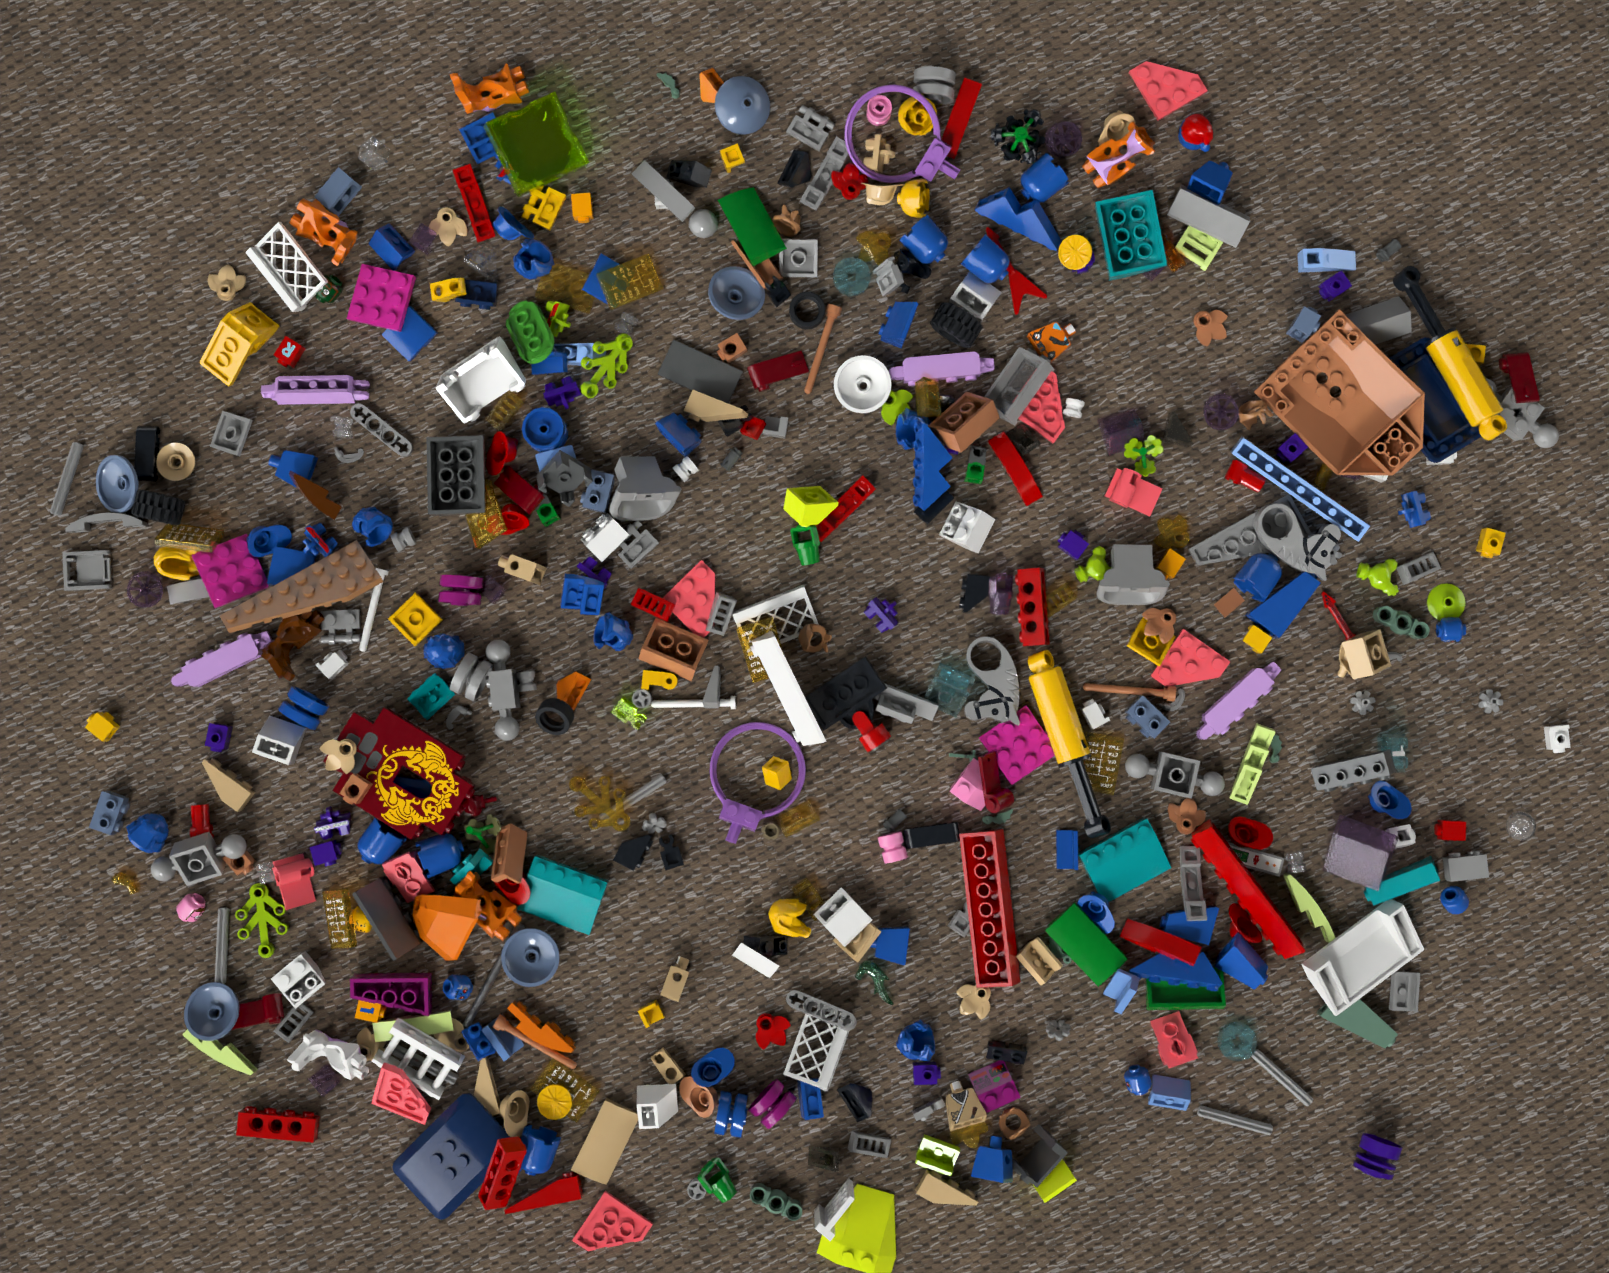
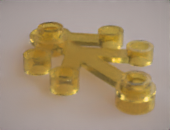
M575 776L569 782L570 789L575 792L581 791L596 805L591 807L577 806L574 810L577 817H584L588 814L605 813L611 818L604 820L598 818L590 819L588 825L593 830L612 826L617 831L628 829L630 817L624 813L623 799L626 796L623 789H615L613 792V797L616 799L615 812L610 807L609 786L612 783L610 777L602 776L599 779L601 799L586 786L584 778ZM604 778L608 780L607 785H603L602 783ZM577 781L582 783L580 788L576 786ZM618 791L622 792L621 798H618L616 795ZM579 808L584 810L582 815L578 813ZM620 818L624 819L623 825H620L618 823V820ZM594 820L598 822L597 827L592 826Z

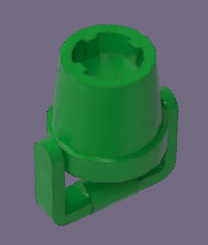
M798 524L796 527L791 528L790 533L793 546L797 551L801 565L820 562V541L816 526L803 527ZM810 530L812 539L799 541L798 532Z
M718 1157L708 1161L698 1174L697 1178L709 1194L713 1193L722 1203L727 1202L737 1193L735 1186L729 1178V1170ZM716 1163L721 1171L706 1181L704 1176L711 1171Z

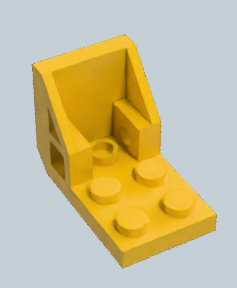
M251 302L228 312L220 321L199 363L229 387L234 384L247 357L256 353L274 335L280 325Z

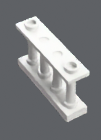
M397 1018L389 1032L394 1035L384 1052L378 1049L372 1062L380 1068L386 1062L403 1069L415 1087L424 1091L430 1097L439 1100L445 1089L441 1085L451 1069L457 1072L465 1056L402 1019ZM403 1040L411 1046L403 1059L399 1061L392 1057L391 1054L399 1041ZM417 1049L427 1054L418 1071L408 1066ZM434 1059L444 1064L435 1081L425 1076Z

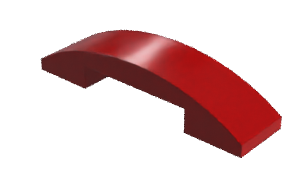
M471 164L453 169L452 171L464 200L477 242L496 237Z
M1003 431L988 440L987 442L1015 485L1024 504L1028 506L1042 498L1043 496L1034 478L1005 432Z
M863 475L837 500L839 502L838 506L818 525H815L820 542L826 539L876 490Z

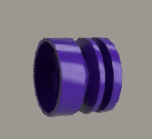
M1363 1133L1359 1146L1367 1152H1357L1356 1157L1361 1160H1354L1353 1166L1367 1175L1392 1180L1394 1174L1388 1170H1396V1166L1390 1163L1389 1159L1399 1160L1403 1147L1387 1139Z

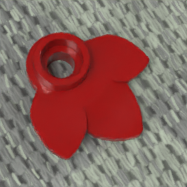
M852 162L845 166L843 173L838 171H832L831 173L833 185L840 189L843 197L848 200L856 199L860 191L866 188V185L861 183H868V176L865 174L859 175L858 168ZM848 187L853 188L854 192H850Z
M769 1013L761 1014L757 1018L756 1025L758 1031L755 1036L759 1047L764 1050L770 1042L784 1046L786 1043L784 1030L791 1026L790 1022L783 1016L773 1017ZM763 1020H769L770 1024L764 1026L762 1024Z

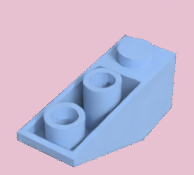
M1311 248L1302 249L1298 253V273L1356 270L1355 251Z
M594 343L554 344L552 352L567 353V365L581 366V360L584 357L593 359L606 355V351L603 354L594 352L592 349Z

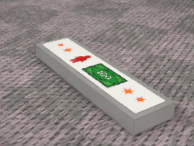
M1229 843L1247 868L1280 877L1285 858L1247 847L1241 848L1233 843Z

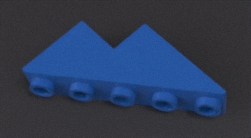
M1010 187L979 200L974 209L979 215L986 216L997 224L1004 225L1014 232L1046 246L1050 250L1057 251L1062 241L1038 200L1036 199L1021 206Z
M917 417L914 423L915 441L913 444L915 450V459L913 461L915 477L913 478L915 495L913 496V503L925 511L951 487L939 470L952 459V456L927 424Z
M1204 952L1198 955L1194 966L1183 963V961L1176 958L1173 960L1159 953L1128 971V973L1140 977L1139 980L1147 978L1149 982L1160 983V980L1168 981L1169 985L1175 986L1181 983L1187 984L1189 988H1199V986L1207 987V990L1218 991V988L1223 984Z

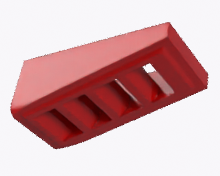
M638 588L631 602L632 606L668 622L675 607V604L641 588ZM652 598L651 603H650V605H649V607H648V609H647L646 607H647V605H648L650 599ZM659 601V604H658V606H657V608H656V610H655V612H654V608H655L657 602ZM664 604H666V608H665L663 614L660 615V612H661V610H662Z

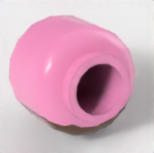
M196 893L185 895L176 907L179 918L185 922L197 921L206 910L205 899Z

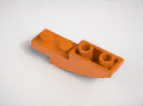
M514 1000L507 1008L521 1021L516 1028L531 1040L561 1052L572 1053L576 1048L574 1046L575 1042L568 1035L564 1037L559 1032L561 1029L554 1022L549 1023L547 1021L542 1027L540 1025L541 1020L534 1014L531 1016L526 1011L527 1007L519 1001L517 1003Z

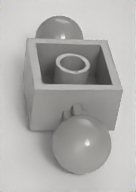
M1486 378L1503 407V411L1498 415L1502 416L1507 423V429L1503 432L1514 441L1523 439L1526 433L1530 431L1533 433L1534 442L1541 448H1550L1557 443L1559 439L1557 428L1551 424L1540 425L1536 422L1545 409L1538 402L1516 403L1512 386L1507 388L1501 396L1497 393L1495 383Z
M493 640L486 647V656L490 662L494 663V671L488 672V676H486V686L490 688L491 694L488 696L489 707H492V711L499 710L500 719L495 724L496 735L501 740L510 741L518 735L520 729L517 720L511 716V709L521 708L517 689L518 681L515 669L506 670L505 662L509 659L511 653L509 645L503 640Z
M1159 752L1156 764L1149 763L1148 759L1142 754H1133L1125 762V770L1133 778H1142L1147 774L1152 775L1153 779L1150 789L1192 799L1195 786H1199L1208 796L1219 795L1225 787L1224 778L1217 772H1207L1203 776L1198 775L1200 765L1198 760ZM1176 770V773L1179 774V777H1175L1173 780V777L1171 775L1172 772H1175Z
M210 832L175 842L169 857H159L153 861L151 874L158 881H168L173 878L178 870L187 886L221 876L226 866V862L222 858L226 856L230 859H237L243 856L247 848L246 841L240 835L231 834L223 839L221 845L217 846Z

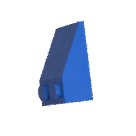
M895 302L893 307L889 306L885 316L888 317L886 325L882 324L879 335H882L880 341L902 349L918 307L917 302Z
M672 413L658 420L655 425L659 432L686 457L701 443V435L694 427L690 429L686 425L688 421L681 414L677 416L675 413Z

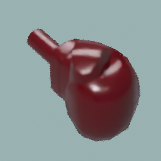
M473 795L470 800L466 799L463 804L464 810L472 816H478L481 813V809L485 808V803L494 802L497 799L496 796L484 799L483 795Z

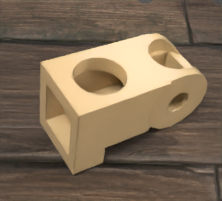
M664 1047L651 1056L654 1065L668 1084H675L686 1075Z

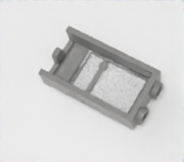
M1021 347L1014 353L984 396L993 400L1001 419L1014 426L1017 424V419L1050 372L1055 370L1050 365L1051 361L1044 355L1039 357L1033 350L1029 348L1025 350Z

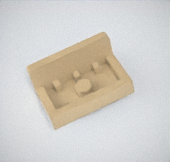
M1039 937L1028 942L1016 955L1017 959L1040 985L1045 984L1053 973L1063 966Z

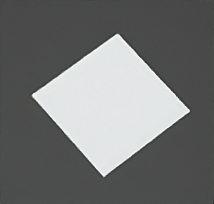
M743 943L738 946L732 955L769 978L779 967V965Z

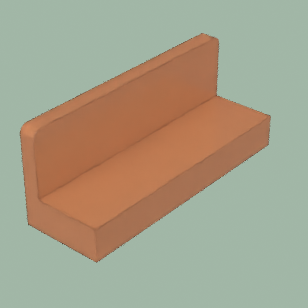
M739 240L731 241L764 289H767L765 287L766 282L769 285L773 283V276H776L780 281L783 279V276L770 258L752 266Z
M511 823L501 827V831L498 832L491 874V880L496 883L506 878L517 884L521 883L527 832Z

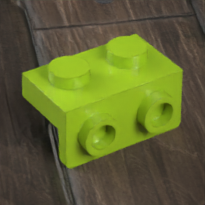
M924 1134L916 1153L915 1163L923 1168L935 1170L942 1175L952 1176L953 1167L960 1153V1147Z

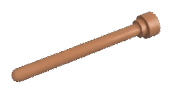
M832 304L827 305L825 311L827 312V320L804 389L806 394L812 392L834 320L840 316L841 307Z
M1090 683L1083 685L1085 691L1157 696L1175 702L1176 686L1153 689Z
M500 1014L492 1027L495 1030H505L571 1069L576 1068L577 1064L575 1061L556 1050L531 1040L516 1027L510 1025L503 1015Z

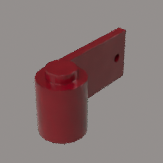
M802 350L747 367L754 390H759V392L769 390V386L775 382L809 372Z
M1528 352L1503 354L1502 358L1499 359V368L1504 373H1509L1515 402H1539L1540 398Z
M509 466L494 482L500 490L529 515L533 513L545 498L543 496L544 492L540 491L537 485L532 487Z
M991 751L978 757L984 801L988 811L997 813L1013 805V793L1007 788H1001L996 751Z
M269 994L263 996L262 1000L239 1004L238 1019L231 1030L267 1022L269 1024L280 1023L281 1019L284 1018L281 994Z

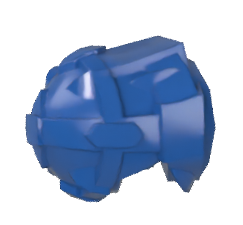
M525 239L523 243H520L522 248L513 258L514 268L517 269L516 271L519 275L533 280L550 274V270L555 264L549 248L541 241L535 239Z
M908 408L902 414H899L896 422V440L904 450L914 447V423L917 417L925 422L927 426L931 424L929 417L925 414L917 413Z
M376 507L362 508L357 512L356 516L353 517L352 527L354 531L368 538L366 546L374 547L388 539L393 530V522L389 516L383 514Z
M610 612L601 616L597 621L594 631V645L598 649L608 645L615 649V651H622L633 640V634L629 628L628 621L619 619Z
M444 633L428 637L423 649L424 658L434 665V668L442 669L455 667L461 658L464 657L465 652L464 643L459 640V636L451 637Z
M147 813L126 826L128 839L135 847L146 853L162 851L169 832L168 824L162 815Z
M918 1020L901 1031L896 1042L900 1052L911 1060L930 1061L932 1055L935 1054V1040L929 1023L925 1024L923 1020Z

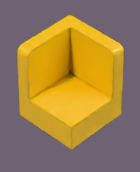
M738 143L720 150V156L727 173L731 172V168L745 163Z
M1250 625L1248 627L1249 631L1243 638V642L1252 647V650L1257 654H1262L1272 637L1255 625Z
M773 756L762 766L765 784L781 790L792 780L788 761Z
M657 1000L638 1009V1013L646 1028L665 1018Z

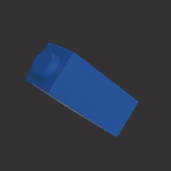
M1213 905L1206 906L1207 921H1187L1185 910L1166 912V915L1161 918L1160 927H1162V931L1174 936L1209 945L1219 908Z
M1237 933L1219 952L1215 963L1216 968L1254 990L1260 984L1263 985L1268 978L1266 974L1268 965L1241 934Z

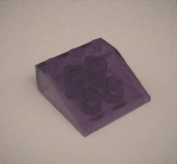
M1340 815L1332 835L1323 871L1379 892L1399 837Z

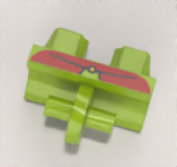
M548 301L545 308L550 312L549 318L545 319L553 336L557 337L559 332L562 333L564 326L568 328L571 326V323L567 322L569 316L567 312L570 305L558 301Z

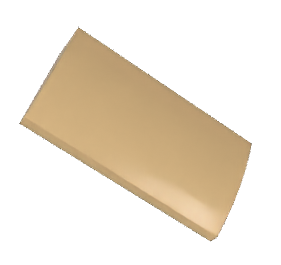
M606 1098L571 1171L607 1185L638 1121V1113Z

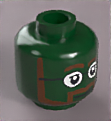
M332 274L329 276L323 275L328 283L316 293L315 297L321 303H333L343 291L342 282Z

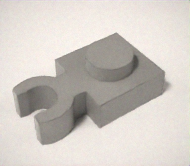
M967 901L963 906L964 911L957 910L947 925L962 937H965L970 930Z
M939 1097L913 1110L912 1113L916 1121H925L931 1117V1114L934 1113L933 1111L941 1109L946 1105L942 1097Z

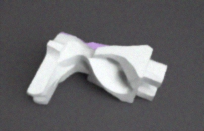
M319 1030L305 1034L303 1042L287 1059L288 1062L292 1063V1069L295 1071H300L308 1062L315 1060L317 1057L326 1056L330 1065L343 1075L344 1078L352 1080L355 1076L362 1080L369 1073V1068L365 1066L367 1059L361 1054L358 1044L330 1038Z

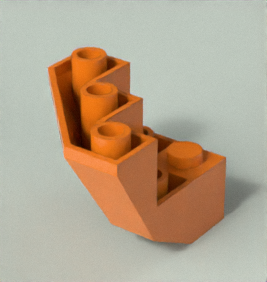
M443 895L415 896L412 916L420 938L446 961L457 960L481 914V900Z

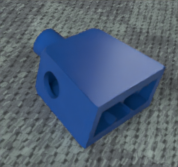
M1208 161L1192 174L1187 189L1220 205L1233 173L1225 162L1216 164L1213 161Z
M284 450L281 457L272 454L268 465L277 468L275 476L296 487L289 475L290 470L310 480L318 458L309 454Z
M878 928L881 933L870 946L875 948V957L905 965L910 928Z
M991 1135L990 1146H979L971 1177L1000 1183L1013 1182L1012 1151L1001 1148V1136Z

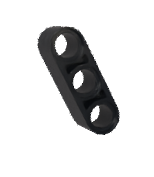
M158 426L137 427L134 469L138 481L156 482L158 476H156V472H158L156 460L160 446V438H158L160 428Z
M958 822L903 829L906 849L960 841Z

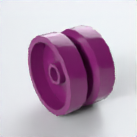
M440 575V585L452 589L451 591H440L438 602L451 603L450 605L457 606L481 605L482 596L479 593L470 592V590L482 589L483 578Z
M778 1079L773 1080L748 1108V1111L754 1117L763 1114L761 1123L767 1129L774 1126L788 1112L797 1099L790 1090L781 1094L784 1090V1084Z

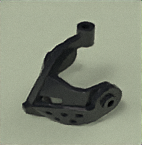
M901 248L894 253L895 265L898 266L902 273H910L922 279L930 277L931 267L918 261L911 252ZM905 283L900 285L902 287L901 292L908 294L911 287Z

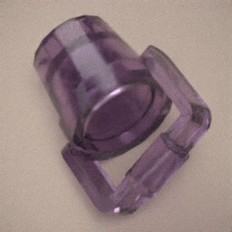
M1000 573L990 578L988 596L991 614H1009L1013 597L1012 575ZM1005 580V589L997 588V581Z

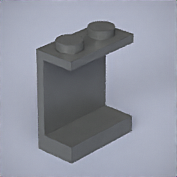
M1040 1124L1034 1130L1042 1139L1020 1163L1012 1157V1169L1017 1174H1022L1020 1178L1027 1185L1032 1183L1035 1187H1038L1068 1153Z

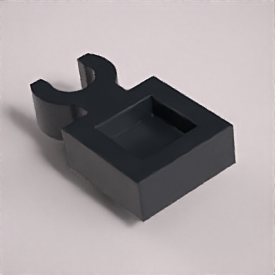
M773 276V283L769 285L766 282L765 287L769 290L767 295L771 302L778 307L791 294L785 284L776 276Z
M746 405L740 407L745 412L749 410ZM748 413L747 418L719 420L718 423L728 437L743 428L741 422L750 421L753 416L751 413Z
M672 834L669 835V843H664L662 837L659 838L660 845L665 849L660 852L665 870L684 865L679 846L673 848L674 837Z

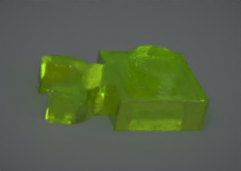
M624 696L611 710V713L625 724L629 720L632 727L636 730L641 726L637 720L644 723L647 719L643 714H637L638 707Z

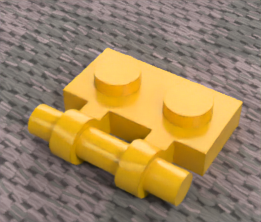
M537 183L530 192L531 197L528 203L524 205V212L521 217L528 220L530 215L533 214L535 215L533 219L534 224L551 231L567 196L548 187L546 193H543L541 191L544 185ZM541 199L542 202L539 208H534L537 200Z

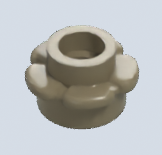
M768 821L767 824L762 826L761 831L764 838L774 840L778 838L781 829L774 821Z

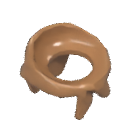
M783 205L782 214L775 215L772 220L777 231L788 237L797 235L800 231L801 218L800 215H797L799 211H792L790 213L786 205Z
M1262 400L1248 401L1238 409L1239 421L1247 430L1251 429L1252 424L1257 423V416L1260 417L1262 424H1265L1266 416L1264 412L1270 417L1273 416V413L1268 410L1266 402Z
M807 624L800 630L798 640L803 651L819 652L824 648L825 652H828L827 642L831 640L832 635H828L824 627L819 624ZM813 632H819L822 636L821 642L816 646L810 645L811 638L814 635Z
M1018 1108L1005 1109L999 1116L1000 1129L1009 1140L1023 1135L1027 1128L1030 1127L1028 1117ZM1011 1114H1016L1021 1119V1125L1016 1130H1010L1006 1126V1118Z

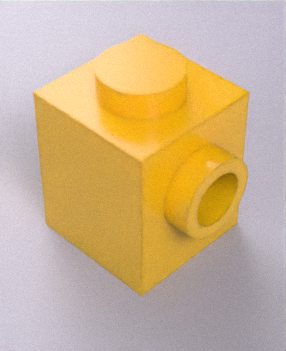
M1490 528L1482 529L1476 551L1481 552V556L1486 558L1500 555L1506 533Z
M96 712L87 719L88 724L85 728L102 742H107L120 726L113 721L115 718L108 712Z

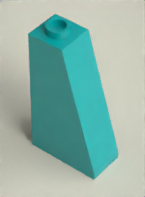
M1429 856L1366 884L1364 894L1367 901H1372L1374 906L1440 881L1439 872L1432 856Z

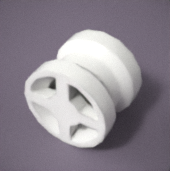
M1066 398L1065 403L1067 406L1063 410V414L1081 418V409L1084 407L1085 402Z

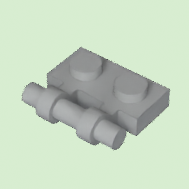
M802 105L799 112L804 114V117L801 118L795 115L786 133L820 152L829 136V133L823 131L824 128L827 127L833 130L835 123L830 121L829 117H823L816 113L815 109ZM813 119L818 122V127L811 124L809 120Z
M635 521L633 524L630 523L626 527L625 531L629 536L619 545L623 550L618 556L630 569L637 565L659 544L647 529L641 534L637 531L642 526L639 521ZM633 534L636 538L627 545L625 541Z
M360 609L321 611L325 618L321 622V629L329 630L328 636H321V643L336 645V643L346 642V644H353L354 642H361L360 634L353 635V629H361ZM346 629V635H336V630Z

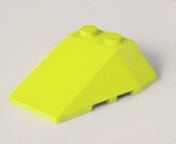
M857 1183L854 1187L855 1200L836 1222L835 1236L829 1241L822 1235L817 1253L835 1264L865 1273H891L896 1259L894 1194Z

